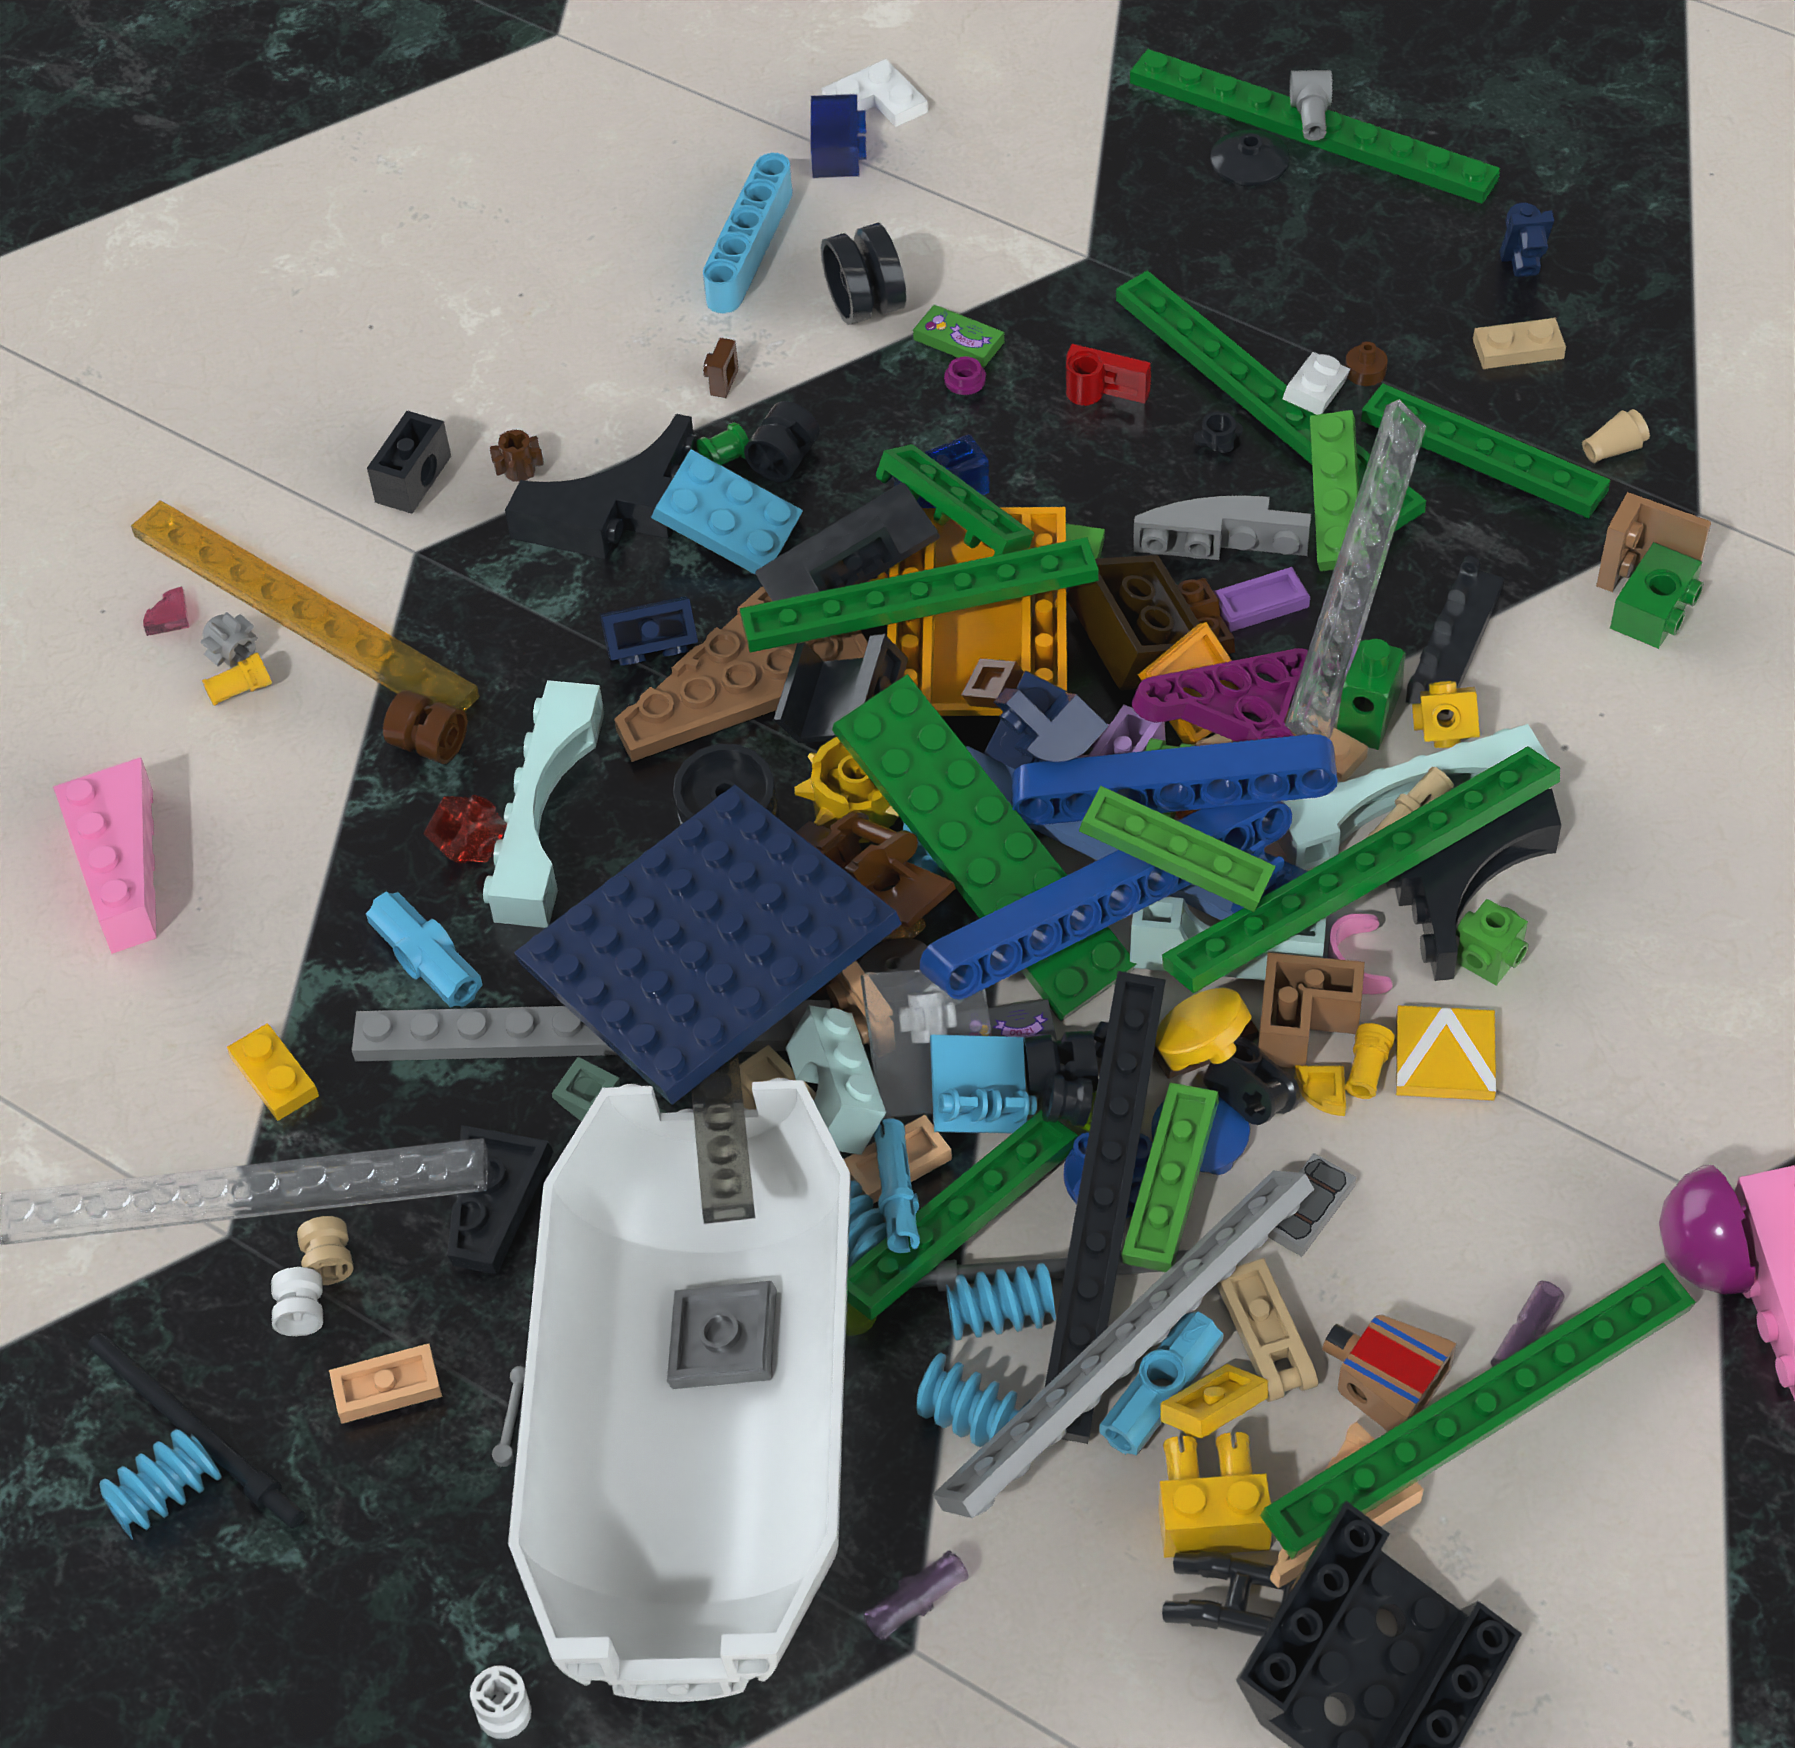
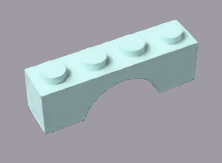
M1165 897L1133 913L1130 962L1137 964L1134 968L1165 971L1162 961L1163 953L1211 926L1203 923L1192 914L1184 898ZM1326 917L1223 977L1265 981L1268 952L1323 958Z

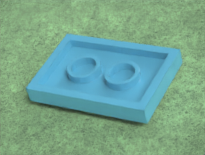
M690 449L655 507L651 518L755 574L757 569L779 556L803 510Z

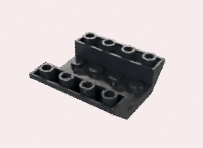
M1345 1501L1339 1507L1236 1678V1682L1260 1725L1291 1748H1459L1522 1633L1480 1601L1458 1609L1381 1551L1390 1534ZM1378 1609H1386L1395 1617L1397 1632L1394 1637L1385 1635L1378 1628L1376 1623ZM1328 1696L1339 1699L1345 1707L1346 1720L1342 1726L1333 1724L1325 1714L1324 1703Z

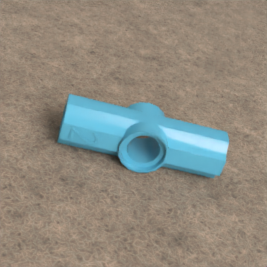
M386 891L373 900V905L366 913L368 923L389 943L397 960L412 978L418 979L421 977L450 1008L453 1006L464 1007L475 999L476 993L483 986L481 976L458 954L451 938L436 920L431 919L427 922L399 892L388 893Z
M1199 1311L1185 1314L1180 1318L1158 1349L1149 1352L1142 1359L1139 1365V1374L1099 1426V1432L1108 1440L1110 1446L1125 1455H1138L1162 1423L1160 1403L1187 1388L1222 1343L1223 1332L1216 1327L1212 1319ZM1156 1379H1166L1172 1382V1384L1168 1386H1157L1153 1384L1152 1381Z

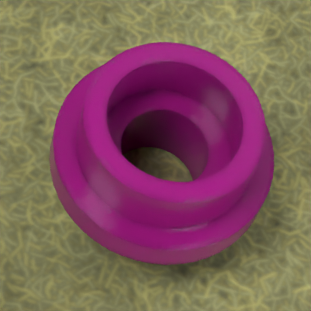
M967 356L958 357L951 361L945 371V385L956 394H973L984 387L986 373L975 358Z

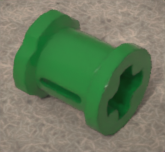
M732 422L728 424L726 431L709 439L702 437L697 440L696 444L699 454L722 466L738 457L745 459L744 447L749 439L743 428L739 424Z

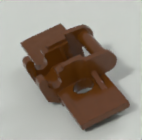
M858 810L851 811L830 826L831 829L822 825L817 826L814 822L808 821L796 831L802 838L897 912L902 925L907 928H912L925 914L930 913L940 901H944L956 889L954 882L907 862L917 850L918 840L915 834L906 830L896 832L869 820L866 814ZM865 838L879 845L871 844L863 851L859 840ZM896 885L894 888L890 890L881 891L888 886Z

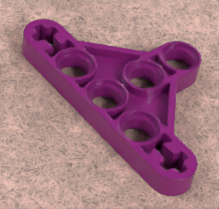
M1301 648L1148 677L1139 684L1132 700V707L1146 721L1159 723L1183 719L1236 742L1294 736L1284 723L1292 696L1308 693L1315 689L1324 672V663L1317 654ZM1256 673L1268 675L1275 683L1261 679ZM1220 680H1225L1233 683L1239 688V690L1230 689L1224 686L1220 682ZM1187 687L1194 689L1195 691L1199 692L1202 695V697L1191 696L1190 694L1186 693L1183 690V688ZM1242 712L1252 713L1259 717L1262 722L1252 721L1245 717Z

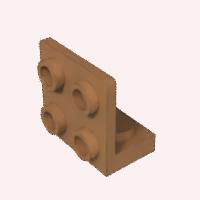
M1627 492L1607 530L1596 587L1613 592L1620 577L1628 578L1634 565H1639L1653 542L1702 562L1711 522Z

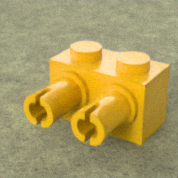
M1236 1432L1235 1449L1232 1447L1230 1433L1221 1434L1216 1438L1215 1442L1218 1449L1221 1477L1200 1478L1197 1441L1194 1437L1183 1436L1182 1452L1179 1451L1178 1436L1164 1441L1163 1449L1166 1456L1168 1480L1160 1481L1158 1504L1164 1558L1174 1557L1178 1552L1199 1553L1200 1551H1218L1223 1553H1240L1270 1550L1272 1532L1260 1517L1263 1509L1271 1504L1267 1474H1253L1249 1435L1243 1432Z

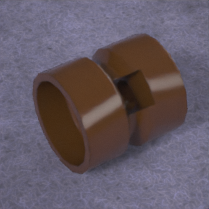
M407 689L398 693L391 702L383 723L384 740L390 745L409 752L417 751L424 758L440 764H447L454 759L463 744L468 720L466 713L462 709L443 702L434 703L430 697Z

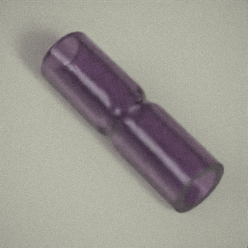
M1539 1281L1518 1314L1517 1322L1511 1326L1491 1359L1492 1367L1538 1340L1539 1336L1546 1331L1565 1298L1563 1291L1558 1286L1548 1281Z

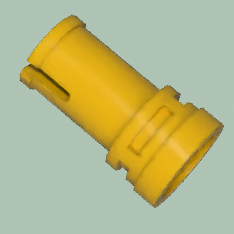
M258 652L249 655L243 661H238V666L202 680L213 706L249 689L253 692L257 688L267 687L272 684Z
M1364 1023L1357 1027L1355 1044L1353 1046L1355 1056L1348 1081L1345 1085V1090L1350 1095L1360 1099H1371L1372 1096H1376L1382 1065L1388 1060L1389 1052L1393 1047L1395 1039L1393 1032L1388 1028L1375 1023Z

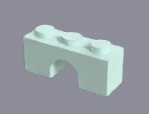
M809 1005L786 1046L796 1080L818 1084L814 1103L838 1150L862 1155L886 1111L853 1015L837 1008L827 1009Z

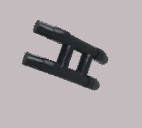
M1200 1551L1199 1553L1178 1552L1174 1555L1173 1568L1176 1574L1201 1575L1204 1578L1223 1580L1230 1579L1225 1606H1222V1603L1209 1600L1190 1599L1188 1602L1165 1601L1162 1607L1163 1620L1166 1623H1184L1191 1626L1213 1629L1219 1627L1262 1637L1273 1617L1246 1611L1251 1584L1278 1589L1270 1580V1575L1275 1566L1232 1557V1554L1218 1551ZM1297 1578L1279 1588V1590H1284L1281 1604Z

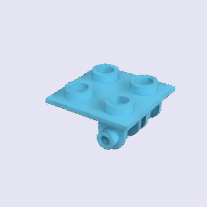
M930 1035L934 1132L1012 1134L1027 1122L1028 1115H1035L1037 1110L1036 1097L1028 1095L1026 1091L1023 1037Z

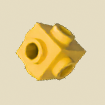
M1456 681L1430 683L1429 691L1420 692L1421 703L1412 704L1414 731L1423 730L1424 741H1434V748H1450L1461 743L1463 738L1480 737L1475 687L1457 688ZM1444 709L1453 712V715L1446 720L1438 718L1437 715Z

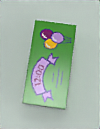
M933 305L913 329V340L955 357L967 356L975 358L984 368L1004 344V332Z

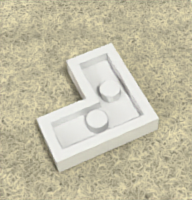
M887 59L822 88V100L842 121L874 106L895 127L928 113L927 99Z

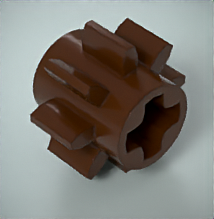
M522 430L507 431L500 435L499 446H490L496 475L505 474L512 482H519L520 480L534 477L535 466L544 465L538 437H529Z

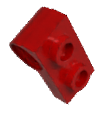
M1076 344L1071 345L1066 360V395L1071 402L1078 405H1092L1098 402L1103 394L1145 404L1150 394V362Z

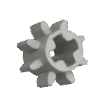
M226 612L224 615L213 617L203 629L201 644L207 648L204 655L217 666H220L223 662L230 668L234 667V665L238 666V661L245 660L255 651V641L258 637L251 632L254 625L241 614L234 618Z

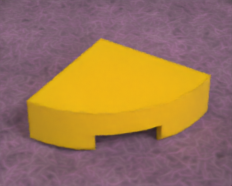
M1295 1065L1294 1079L1299 1086L1300 1094L1303 1098L1320 1111L1332 1115L1345 1116L1344 1066Z

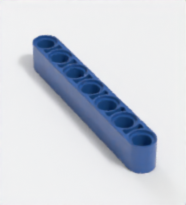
M1319 734L1074 758L1062 762L1043 761L1027 763L1016 768L1012 774L1013 810L1018 812L1027 825H1046L1082 821L1100 786L1159 813L1318 798L1328 795L1337 787L1335 750L1329 738Z

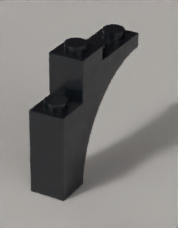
M675 414L669 426L648 448L629 461L602 473L567 481L536 482L520 480L505 509L510 539L606 559L613 543H619L623 529L668 539L673 529L651 517L655 507L690 449L697 452L696 442L698 436L694 435L692 417Z
M1552 788L1545 790L1386 882L1388 889L1395 888L1399 906L1412 905V916L1415 925L1422 924L1424 934L1420 936L1421 956L1424 963H1431L1435 981L1454 979L1458 954L1456 926L1472 897L1489 880L1511 866L1530 858L1556 853L1561 821Z

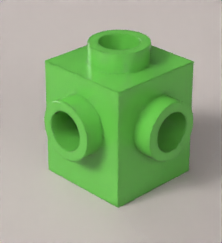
M1486 899L1475 913L1467 912L1458 925L1456 936L1460 940L1456 963L1497 986L1511 967L1516 968L1527 952L1529 944L1524 939L1528 921L1521 918L1512 909L1501 907Z

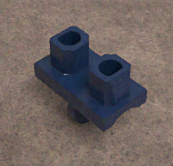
M1529 203L1515 204L1509 209L1506 216L1507 230L1500 249L1502 262L1512 261L1514 276L1521 277L1539 274L1541 269L1540 258L1546 254L1548 248L1547 241L1554 223L1552 211H1545L1541 214L1534 205Z

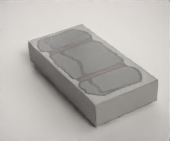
M1315 1153L1312 1154L1299 1172L1306 1173L1314 1190L1300 1203V1208L1294 1215L1282 1220L1268 1234V1238L1303 1257L1353 1190L1356 1183L1355 1176Z

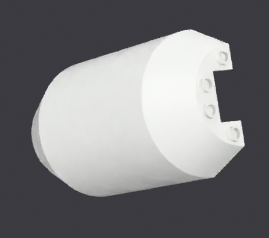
M775 1078L770 1081L752 1082V1092L757 1109L751 1110L743 1107H733L725 1111L683 1109L674 1113H660L652 1086L625 1084L620 1087L602 1088L543 1184L508 1545L554 1663L566 1675L584 1685H589L591 1680H603L613 1686L614 1695L666 1702L710 1700L744 1692L748 1680L758 1677V1680L765 1681L774 1672L836 1557L839 1539L851 1178L850 1171L803 1080ZM772 1281L776 1287L771 1380L672 1389L667 1382L674 1290Z

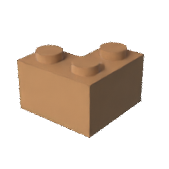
M1268 952L1258 1045L1260 1051L1279 1067L1295 1068V1065L1306 1066L1309 1030L1356 1034L1360 1019L1365 962Z

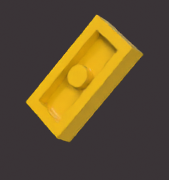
M268 1023L227 1046L230 1058L277 1121L319 1097L315 1084Z
M1226 1364L1161 1402V1422L1182 1430L1186 1435L1202 1439L1268 1398V1380Z

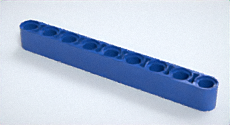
M1277 801L1200 809L1178 821L1246 852L1247 849L1262 839L1266 842V846L1282 838L1292 823V812L1285 803ZM1117 850L934 941L922 953L920 970L925 977L953 999L961 1000L1192 883L1123 851Z

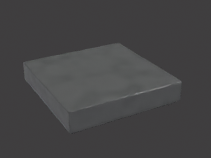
M772 1281L674 1290L667 1382L672 1389L771 1380L776 1287Z

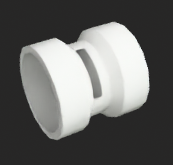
M292 1267L281 1270L273 1275L271 1293L273 1299L277 1301V1304L272 1309L273 1329L287 1336H304L318 1331L323 1325V1308L318 1303V1299L323 1293L321 1274L310 1268Z
M493 1666L482 1671L475 1678L471 1686L470 1698L482 1730L487 1735L496 1739H508L522 1732L531 1719L532 1708L521 1676L515 1670L506 1666Z

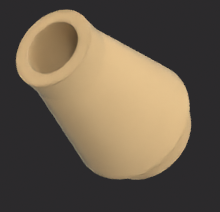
M1634 409L1629 412L1622 410L1591 437L1583 440L1582 446L1588 459L1592 463H1596L1605 458L1642 448L1643 442L1649 439L1650 433L1644 418L1638 411Z

